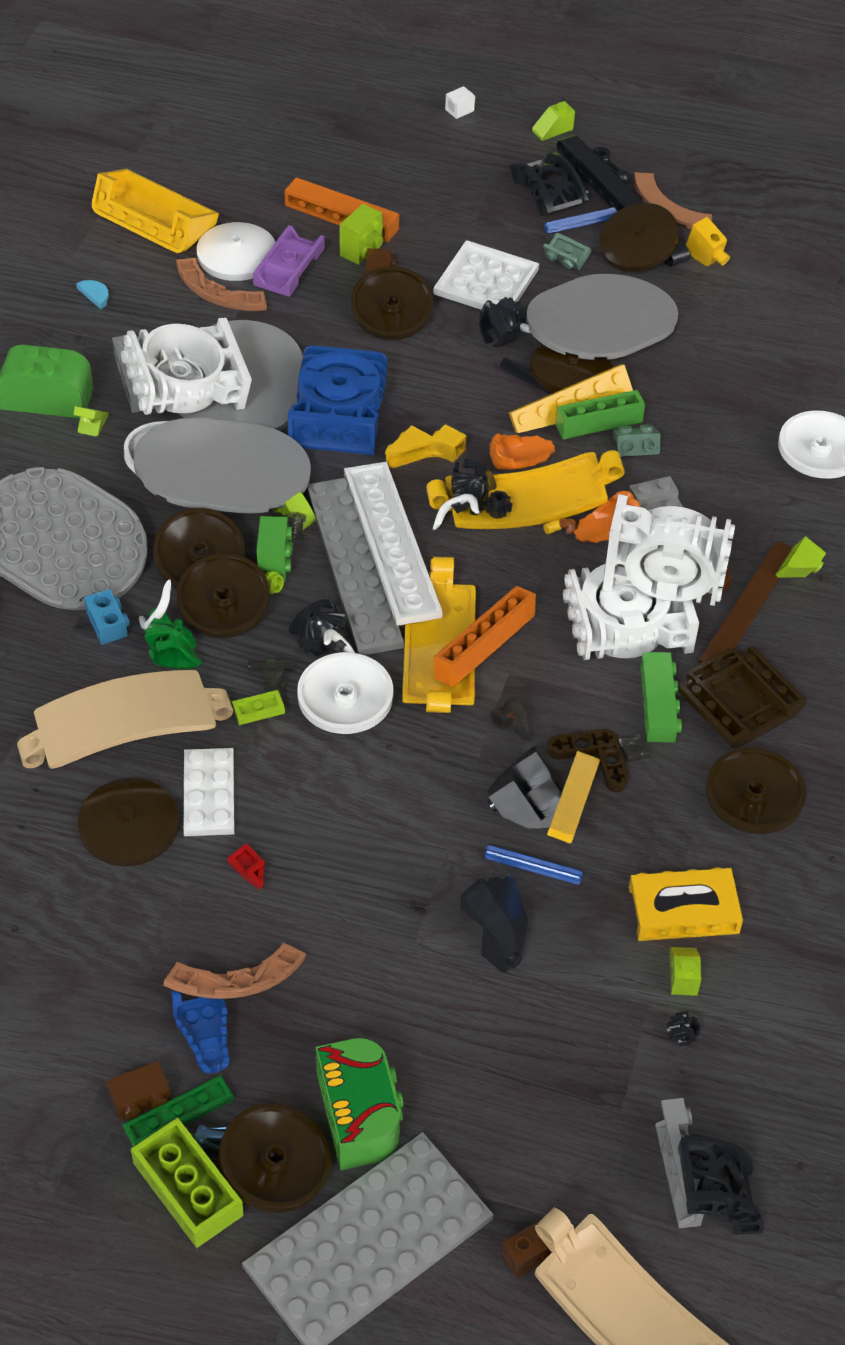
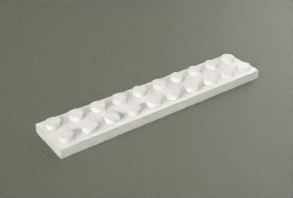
M387 462L344 468V476L347 479L356 511L396 625L442 618L441 606Z

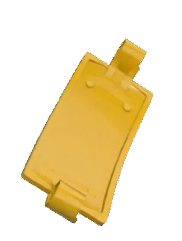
M615 450L605 452L601 456L599 463L594 452L584 453L532 470L493 475L497 486L495 490L489 492V497L491 492L503 491L511 497L510 502L513 503L512 510L506 513V517L493 518L489 513H486V510L480 511L478 515H471L470 506L467 510L456 513L453 508L449 511H452L455 526L458 528L506 529L543 524L556 519L567 518L605 504L608 501L605 485L621 478L625 471L620 454ZM451 476L445 478L446 483L443 480H432L427 484L429 504L433 509L439 510L446 501L454 498L451 490Z
M433 556V559H431L430 580L442 609V618L405 624L403 703L426 704V712L450 713L451 705H474L475 669L454 687L434 679V656L475 622L476 588L474 585L453 584L454 557Z

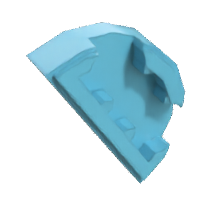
M94 280L76 283L77 289L98 308L102 309L107 305L109 293L104 284Z

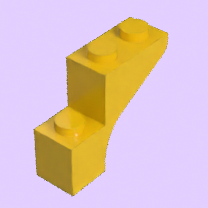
M446 424L440 430L435 431L433 436L411 426L402 432L393 444L387 447L385 451L387 465L390 468H396L428 457H440L454 463L466 451L467 435Z

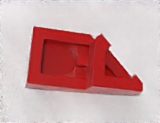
M246 843L229 856L227 862L245 880L260 890L264 884L265 860H262Z

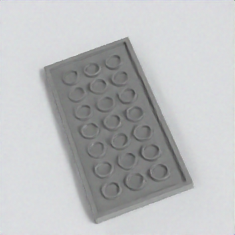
M422 1132L242 1263V1267L302 1345H328L493 1220L494 1214Z

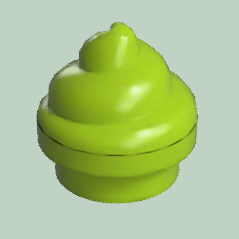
M275 571L266 572L265 576L269 584L270 594L280 592L284 585L283 577Z

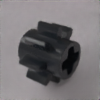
M503 491L491 492L490 497L485 498L484 506L487 507L486 513L497 519L506 517V513L512 510L513 503L510 502L511 497Z
M688 1011L676 1013V1015L670 1017L671 1021L667 1024V1033L672 1041L678 1040L679 1046L690 1045L691 1042L697 1041L696 1036L700 1034V1024L696 1017H689Z

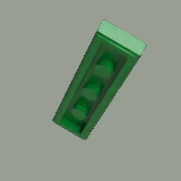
M220 1075L122 1124L123 1130L134 1147L176 1118H179L185 1126L234 1101V1096Z

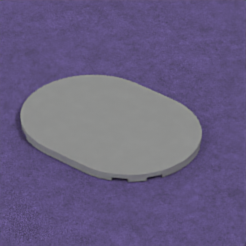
M618 274L587 275L544 291L529 303L526 313L529 331L543 345L564 355L568 352L578 355V358L594 360L595 357H606L607 360L624 357L659 342L674 331L678 320V308L674 300L666 292L644 280Z
M252 320L228 321L252 379L245 409L236 410L234 403L221 404L214 400L203 410L179 414L183 418H209L254 423L281 431L288 426V412L291 410L292 405L297 403V385L303 358L302 352L290 335L273 325Z
M209 418L172 420L149 430L139 440L134 451V470L137 477L144 483V487L154 495L167 498V502L189 508H208L235 513L269 512L271 508L285 507V502L298 492L303 494L310 480V460L301 445L279 430L254 423Z
M44 467L29 468L25 472L15 475L11 474L0 480V576L37 600L52 607L66 610H86L84 597L111 589L114 597L118 596L120 598L135 585L146 564L147 538L138 516L125 503L86 478L60 468L58 470L44 469Z

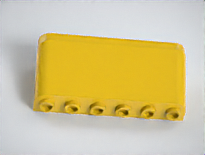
M122 169L98 173L92 199L94 212L175 253L187 251L204 233L212 229L217 223L218 212L131 170Z

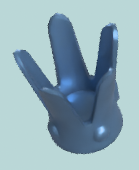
M200 1124L196 1133L191 1132L190 1134L195 1136V1140L200 1147L219 1152V1146L210 1141L221 1142L224 1132L218 1130H226L227 1127L210 1128Z

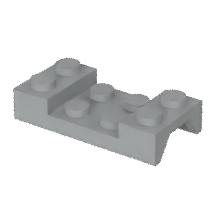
M670 476L629 486V491L633 494L634 499L639 501L641 507L646 510L664 506L683 507L678 499L679 491Z
M683 1098L661 1100L664 1120L657 1122L655 1127L678 1228L701 1226L703 1217L707 1214H688L687 1199L677 1149L680 1139L689 1135L688 1126L692 1124L690 1108H685ZM694 1178L695 1190H697L700 1180Z

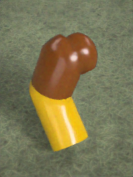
M556 519L543 526L547 535L564 528L567 534H572L578 528L576 526L577 522L574 519Z

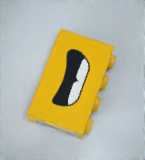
M717 867L711 870L690 869L682 872L664 871L654 874L639 873L631 875L629 892L633 895L638 921L636 932L638 941L740 933L743 918L731 868L723 869Z

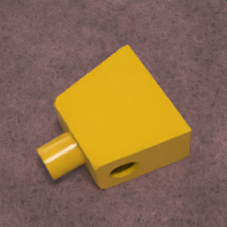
M708 217L703 218L692 226L686 243L690 256L705 266H710L716 261L723 266L730 259V256L724 252L727 243L726 237Z

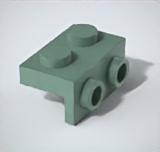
M556 233L549 245L546 243L543 245L545 256L549 260L554 262L557 260L566 268H574L580 271L591 253L589 247L560 233Z
M644 424L640 425V428L620 426L619 429H613V439L617 443V452H619L620 457L660 454V432L653 425Z

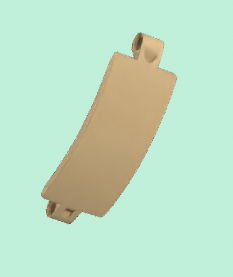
M173 670L138 674L89 686L37 708L34 711V716L38 729L21 738L17 746L24 767L36 768L44 762L46 755L48 766L53 769L130 741L165 734L212 729L216 727L215 720H226L232 716L234 711L227 691L220 688H204L200 675L196 670Z
M553 1207L535 1226L537 1234L552 1252L536 1268L535 1276L562 1309L596 1345H729L664 1290L593 1214H589L574 1229V1225L571 1224L568 1217L561 1210Z

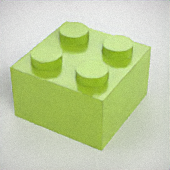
M362 204L340 224L341 257L360 265L367 258V248L378 249L383 243L382 212Z

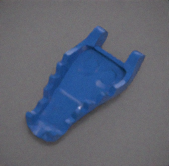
M170 991L175 1023L194 1052L201 1071L210 1074L226 1069L230 1064V1058L227 1049V1008L224 999L199 997L182 1002L180 992Z

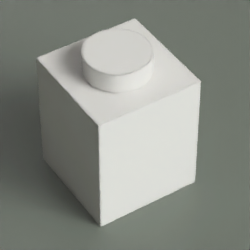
M464 86L446 94L445 110L456 119L474 111L475 95Z

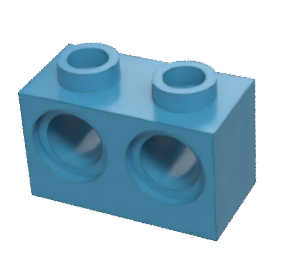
M111 589L84 597L86 613L101 645L128 636L127 627L130 624L127 614L121 613L122 606L118 596H113Z

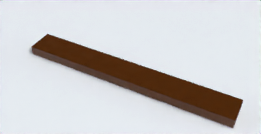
M779 541L775 542L699 659V664L727 649L738 646L780 580L775 574L793 547Z

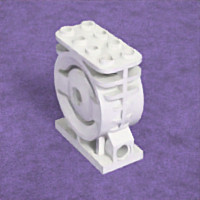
M218 318L217 326L197 328L186 324H168L152 330L149 334L146 329H141L138 339L133 330L127 331V335H124L125 347L121 351V360L123 364H126L128 379L132 380L133 393L138 396L139 409L145 415L151 414L153 405L157 413H163L164 410L174 413H193L208 407L214 400L221 404L234 403L236 410L245 409L252 379L227 318Z
M619 494L610 529L603 590L612 591L613 584L617 583L635 586L652 597L667 601L696 599V603H701L702 596L706 593H711L710 605L715 606V601L720 602L723 588L718 587H723L732 545V540L728 539H733L735 525L731 524V519H726L725 529L722 530L716 526L717 517L712 516V520L699 512L677 506H664L646 510L642 507L627 505L628 496Z
M606 564L595 568L591 573L588 567L582 568L581 577H577L575 569H569L568 574H565L566 589L563 590L564 603H568V619L573 621V637L578 639L577 652L578 656H582L583 660L590 659L591 651H595L597 659L603 658L604 654L617 658L642 656L643 652H651L659 644L666 648L682 647L684 654L694 652L699 621L692 600H662L642 592L635 586L617 583L613 584L612 591L603 590Z

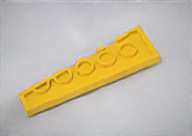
M620 364L508 413L515 432L520 433L556 424L558 406L633 391L625 365Z

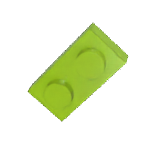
M278 690L232 701V708L239 725L285 714V707Z

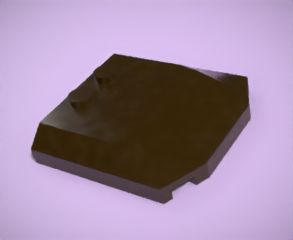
M748 647L747 651H737L736 648H731L691 668L684 683H681L679 686V693L730 747L735 748L742 747L794 718L806 706L807 701L755 647Z

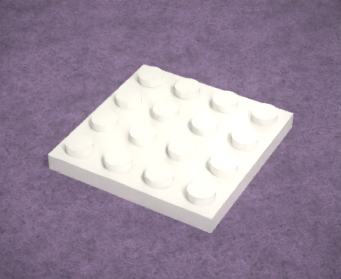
M466 240L434 286L433 294L482 310L487 300L497 304L500 299L511 297L517 302L539 270V263Z

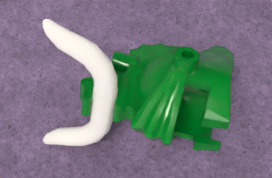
M168 580L164 585L157 609L153 608L151 610L148 620L144 616L139 617L140 626L146 632L145 639L151 648L149 650L150 658L156 665L166 668L192 669L199 667L204 661L194 651V648L197 646L192 632L183 627L182 620L176 619L171 623L165 611L168 607L171 593V580Z

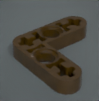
M599 729L562 734L549 739L547 753L551 758L556 760L575 758L577 751L590 756L597 755L598 759H600L599 764L607 788L613 792H621L626 789L628 772L617 736L612 730ZM585 741L588 743V746L580 748L575 743ZM556 745H559V747L562 748V749H561V750H558V748L555 747V746H556ZM614 757L618 762L609 764L605 761V758ZM614 772H617V779L621 782H617L616 779H613Z

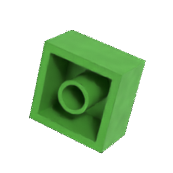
M260 516L257 543L258 567L264 574L269 571L278 572L284 581H286V573L291 572V559H288V557L293 552V542H289V540H292V527L288 526V517Z

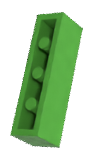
M638 390L562 405L557 407L555 425L562 439H568L619 428L620 426L638 424L643 422L645 403Z
M643 652L640 669L646 741L675 742L677 733H681L682 728L681 718H677V714L680 711V701L675 699V695L678 693V681L673 679V676H676V662H672L671 653Z

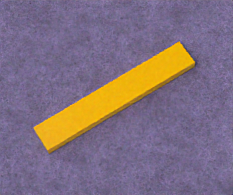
M577 751L548 830V836L572 843L600 759Z

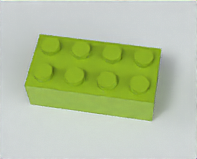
M176 1118L131 1148L133 1164L196 1248L244 1216L242 1200L179 1118Z

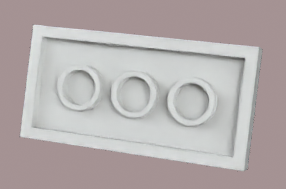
M233 748L184 750V836L234 834Z

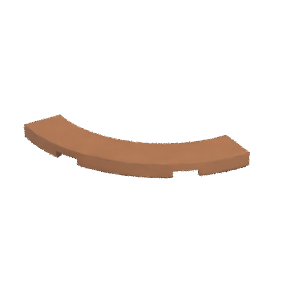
M634 173L636 191L641 195L644 203L657 204L666 208L672 213L677 223L686 225L688 229H692L695 223L705 217L712 221V214L688 210L665 197L655 183L654 173Z
M196 258L176 260V266L181 279L194 293L203 299L231 309L245 311L267 310L264 291L227 290L225 286L213 280L210 281L205 277Z
M283 942L271 956L262 961V964L251 969L244 968L227 971L226 974H213L210 971L196 969L177 962L165 978L163 986L181 993L203 998L227 999L245 997L270 989L284 981L302 964L306 953Z

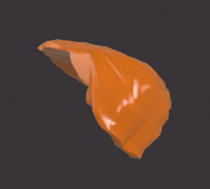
M498 433L492 438L489 445L492 463L498 470H516L546 462L550 455L556 451L554 449L555 445H553L551 440H545L537 435L520 437L518 435H502Z
M630 491L617 492L605 504L596 508L593 513L579 520L578 528L574 531L576 540L583 543L589 541L596 544L609 540L618 495L628 496L627 505L641 507L639 501L634 499Z

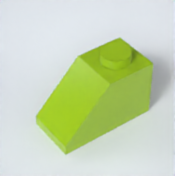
M565 101L549 106L532 127V131L542 141L571 131L574 127L575 110Z
M805 536L793 546L775 575L778 578H799L808 576L812 571L816 573L824 564L822 559L826 552Z
M670 947L671 995H698L701 983V960L696 948Z

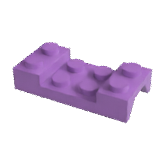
M288 225L253 272V285L290 297L299 285L298 278L311 260H317L325 249L324 236H319L315 241L299 237L294 228Z

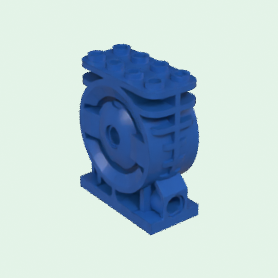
M315 345L306 347L299 371L297 403L292 405L291 410L288 412V436L299 443L302 448L374 455L380 405L384 397L387 380V357L383 353L376 351Z

